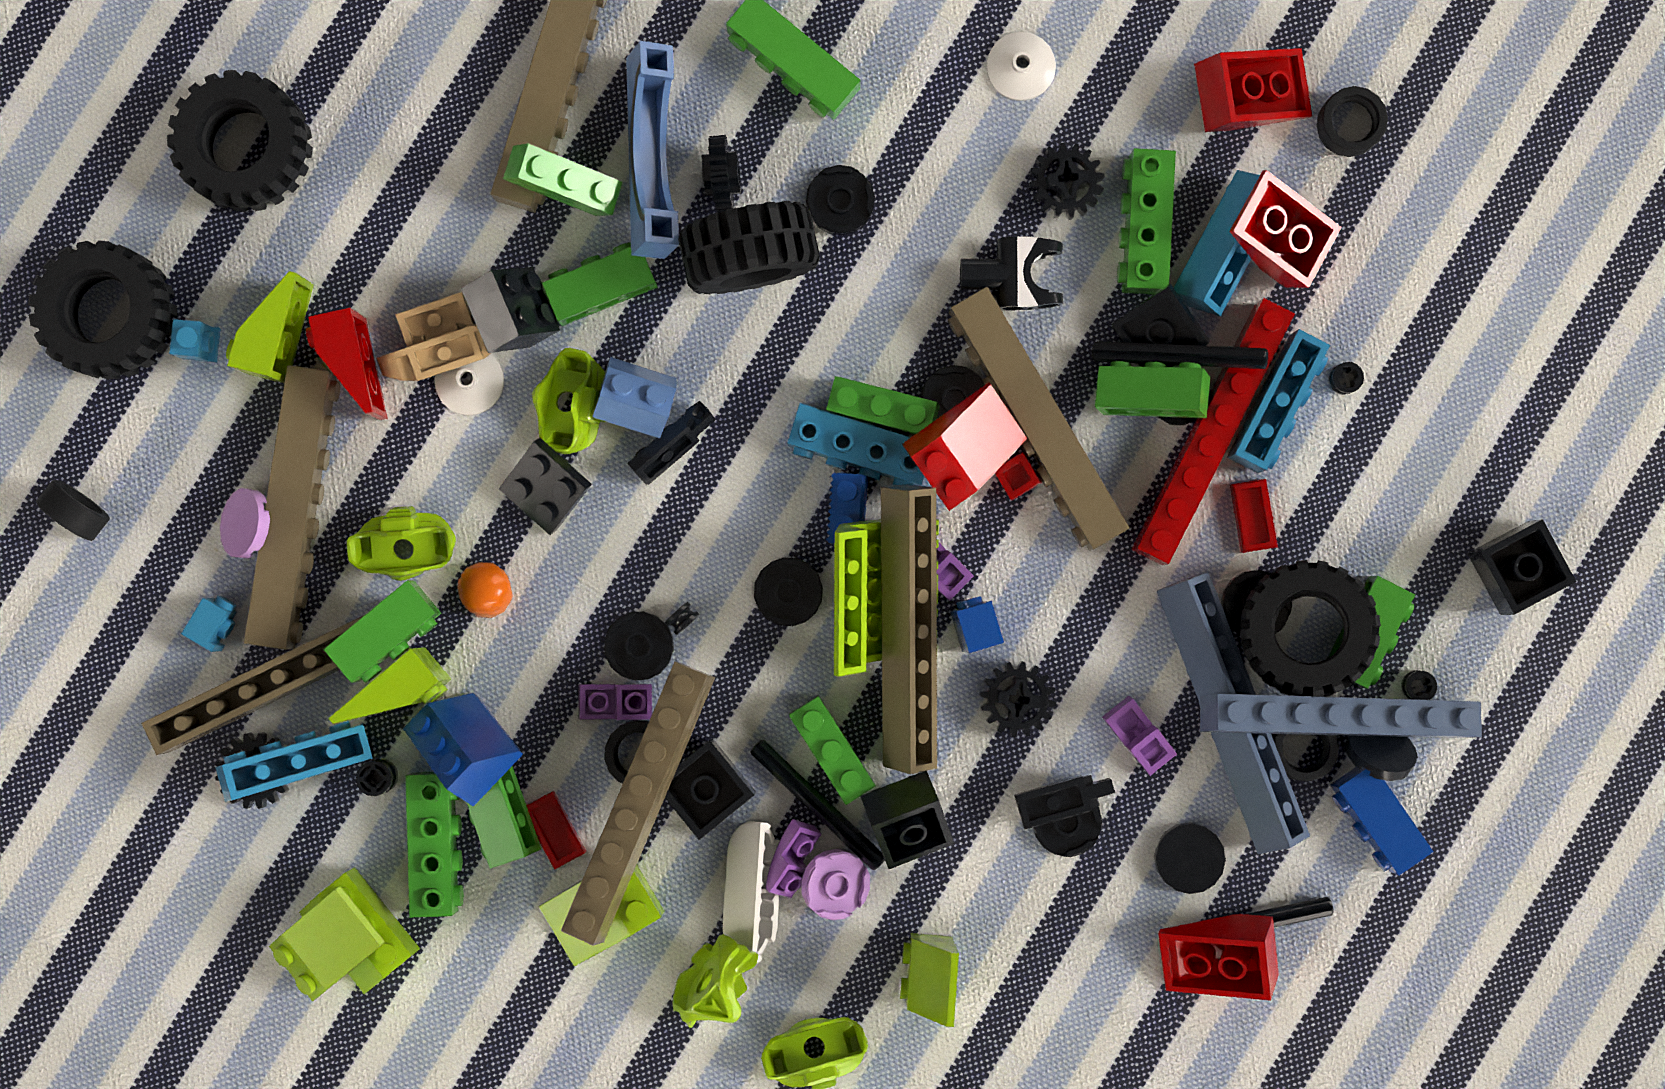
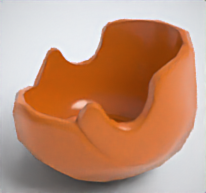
M475 563L467 567L458 580V593L462 604L477 617L493 618L503 613L512 600L513 594L509 577L503 569L494 563Z

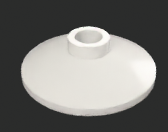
M1014 32L1002 37L994 44L987 59V74L990 83L998 93L1011 100L1026 101L1040 96L1048 89L1055 75L1056 62L1050 46L1039 36L1028 32ZM1018 58H1025L1029 65L1026 68H1020L1017 66L1016 60Z
M490 354L485 359L435 375V389L439 399L450 410L462 415H477L489 410L499 400L504 388V374L498 360ZM465 373H471L473 376V381L469 385H463L461 382V378Z

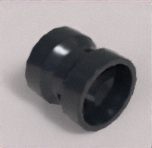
M387 759L367 762L359 768L356 774L357 787L367 796H378L389 792L398 782L397 768Z

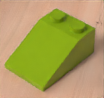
M289 271L236 331L235 338L229 341L226 350V358L229 360L227 366L248 375L285 383L287 365L293 366L314 284L299 274Z
M425 647L410 648L328 719L332 724L422 702L424 704L435 702L448 691L445 685L451 680V677Z
M638 865L635 867L603 943L593 946L561 931L581 881L538 906L574 967L660 919L665 912Z
M339 886L282 933L269 948L273 951V956L277 963L285 967L295 979L297 988L303 994L308 995L313 1002L384 944L385 941L342 887Z
M910 933V943H903L902 964H908V977L901 978L900 999L906 1000L908 1011L946 1027H954L959 952L952 936Z

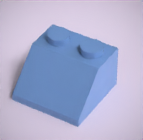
M610 357L592 417L660 438L669 418L676 392L677 378Z

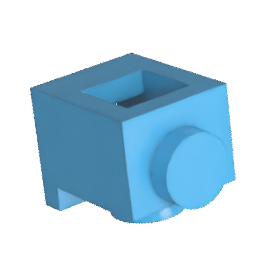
M173 319L169 354L184 360L217 363L221 328L211 327L199 321Z
M217 595L216 599L202 598L181 634L210 652H221L225 647L224 644L220 643L221 638L223 640L226 639L235 626L233 618L237 613L234 610L236 604Z

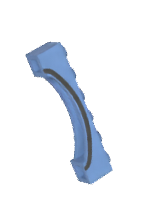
M639 41L626 58L631 256L665 259L679 246L678 211L674 210L671 200L666 156L668 104L671 82L674 79L673 46Z

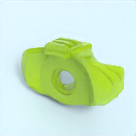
M565 348L558 354L546 376L532 392V400L538 416L539 438L560 454H571L589 447L596 439L600 422H606L592 417L605 371L587 352L574 348ZM565 392L573 394L571 410L568 412L561 411L558 406V399Z
M413 506L394 507L386 515L370 519L356 534L347 539V555L349 562L364 572L379 573L393 580L403 581L416 577L425 571L444 567L452 557L456 537L449 524L437 514L416 513V509ZM405 539L413 545V554L410 558L401 559L395 554L394 545L398 540Z
M724 934L718 936L713 946L709 943L704 944L692 956L691 962L695 965L683 971L677 978L672 1000L673 1010L679 1012L682 1021L689 1028H692L698 1020L736 1022L741 1017L742 1012L737 998L747 990L742 973L756 966L758 954L749 951L746 946L738 944L731 937Z
M810 1018L794 1024L788 1031L771 1038L763 1049L761 1059L766 1076L770 1080H777L792 1088L812 1086V1089H826L836 1085V1078L844 1076L858 1067L864 1054L867 1052L868 1041L863 1028L851 1018ZM811 1037H818L824 1043V1053L818 1058H811L804 1051L805 1042Z

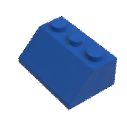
M474 693L427 703L403 728L444 787L472 806L523 755L488 708Z

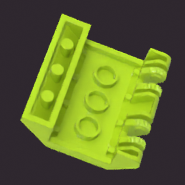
M881 519L839 524L835 531L834 676L838 677L866 672V663L882 660ZM936 519V535H939V519ZM936 539V548H939L938 539ZM937 574V604H938V574Z

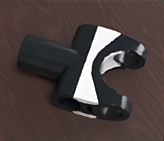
M1038 237L998 238L997 258L960 259V290H982L985 287H988L989 290H997V304L1003 311H1032L1060 306L1063 304V294L1049 292V290L1037 286L1031 277L1030 271L1032 264L1037 260L1045 259L1046 256L1062 254L1063 243Z

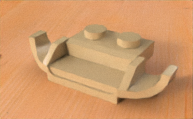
M460 292L395 314L407 347L376 359L383 376L403 381H420L485 359L491 353H488L476 324H474L465 297Z

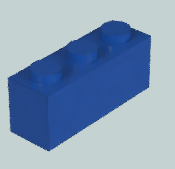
M980 596L956 603L957 610L950 613L962 652L972 653L1004 643L992 601L983 602Z
M1355 767L1330 784L1336 793L1332 796V799L1344 814L1349 812L1356 823L1352 825V828L1364 843L1369 841L1376 852L1372 854V857L1384 872L1389 870L1400 876L1434 851L1385 780L1370 776L1371 771L1364 767L1361 770Z

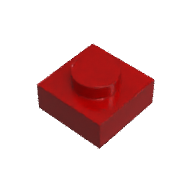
M1024 452L1004 463L995 472V475L1012 501L1042 483Z

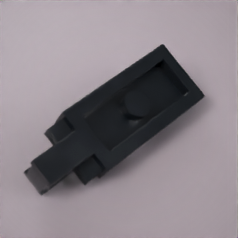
M701 401L686 409L685 414L681 418L665 427L660 438H656L648 446L641 448L627 464L646 485H649L699 442L698 435L716 420L715 417Z
M1080 775L1014 794L1025 830L1093 811L1092 808L1100 806L1099 797L1113 794L1115 790L1110 778L1093 782L1091 775Z

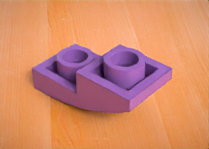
M579 684L578 719L644 720L650 719L652 716V684Z
M794 819L791 820L779 841L770 864L765 887L769 893L792 898L801 887V880L807 867L803 861L813 850L815 843L822 834L814 825Z

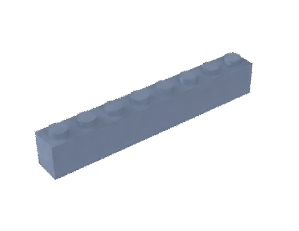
M1209 572L1178 581L1157 590L1162 609L1169 622L1187 674L1199 700V705L1200 696L1256 695ZM1211 732L1212 739L1219 752L1224 770L1229 778L1257 854L1289 849L1310 837L1272 735L1264 733Z
M1211 694L1200 696V732L1475 738L1482 737L1481 702Z

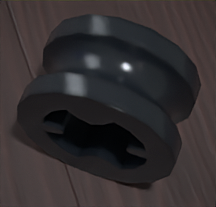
M1353 362L1339 364L1332 369L1329 375L1331 388L1342 395L1355 392L1362 386L1364 381V373L1361 367ZM1342 369H1347V374L1352 372L1354 375V380L1350 381L1349 388L1346 387L1347 383L1340 384L1338 377L1343 375Z
M689 602L682 605L665 621L667 625L674 626V633L676 635L682 632L700 615L697 611L692 612L690 610L691 604Z
M1416 670L1407 673L1403 677L1401 688L1403 694L1408 699L1430 700L1436 694L1437 682L1435 677L1429 672ZM1424 678L1426 682L1423 685H1427L1425 693L1417 692L1415 695L1412 690L1416 689V687H1411L1413 680Z

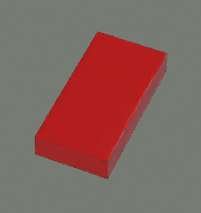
M1261 479L1231 484L1230 491L1241 553L1277 548L1267 480Z
M554 790L526 805L538 840L554 870L586 853Z

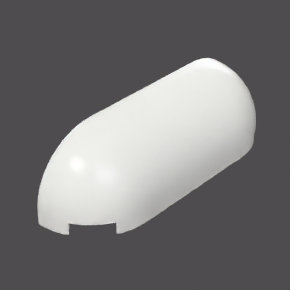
M749 821L741 824L734 831L728 845L723 934L731 937L738 944L746 946L749 951L756 952L758 954V963L762 960L760 955L765 950L768 942H774L777 933L779 895L769 893L765 887L770 864L780 840L775 839L770 829V824Z

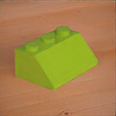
M354 867L320 892L299 913L303 917L337 887H342L385 941L384 944L348 973L363 994H365L420 950V948Z

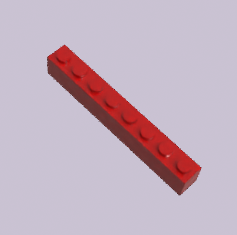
M1265 298L1254 305L1234 347L1267 349V367L1265 369L1222 368L1209 394L1207 418H1197L1131 550L1160 565H1168L1295 313Z

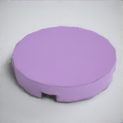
M240 488L232 493L225 504L221 516L220 536L224 550L232 557L251 558L253 556L252 552L260 550L268 535L270 515L269 511L264 510L263 502L267 503L265 496L258 490Z
M839 848L826 850L815 856L806 867L801 880L802 896L806 905L820 917L829 920L845 919L852 915L851 912L855 911L857 907L860 908L866 901L870 890V874L861 859L852 852Z

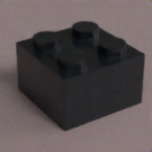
M533 267L490 270L461 288L488 353L530 348L560 331L556 322V316L542 289L541 279L535 273Z
M1543 519L1527 521L1467 553L1500 615H1515L1576 582Z
M711 738L678 765L665 799L697 839L700 840L752 798L756 791L715 740Z
M927 770L860 796L888 869L954 844Z

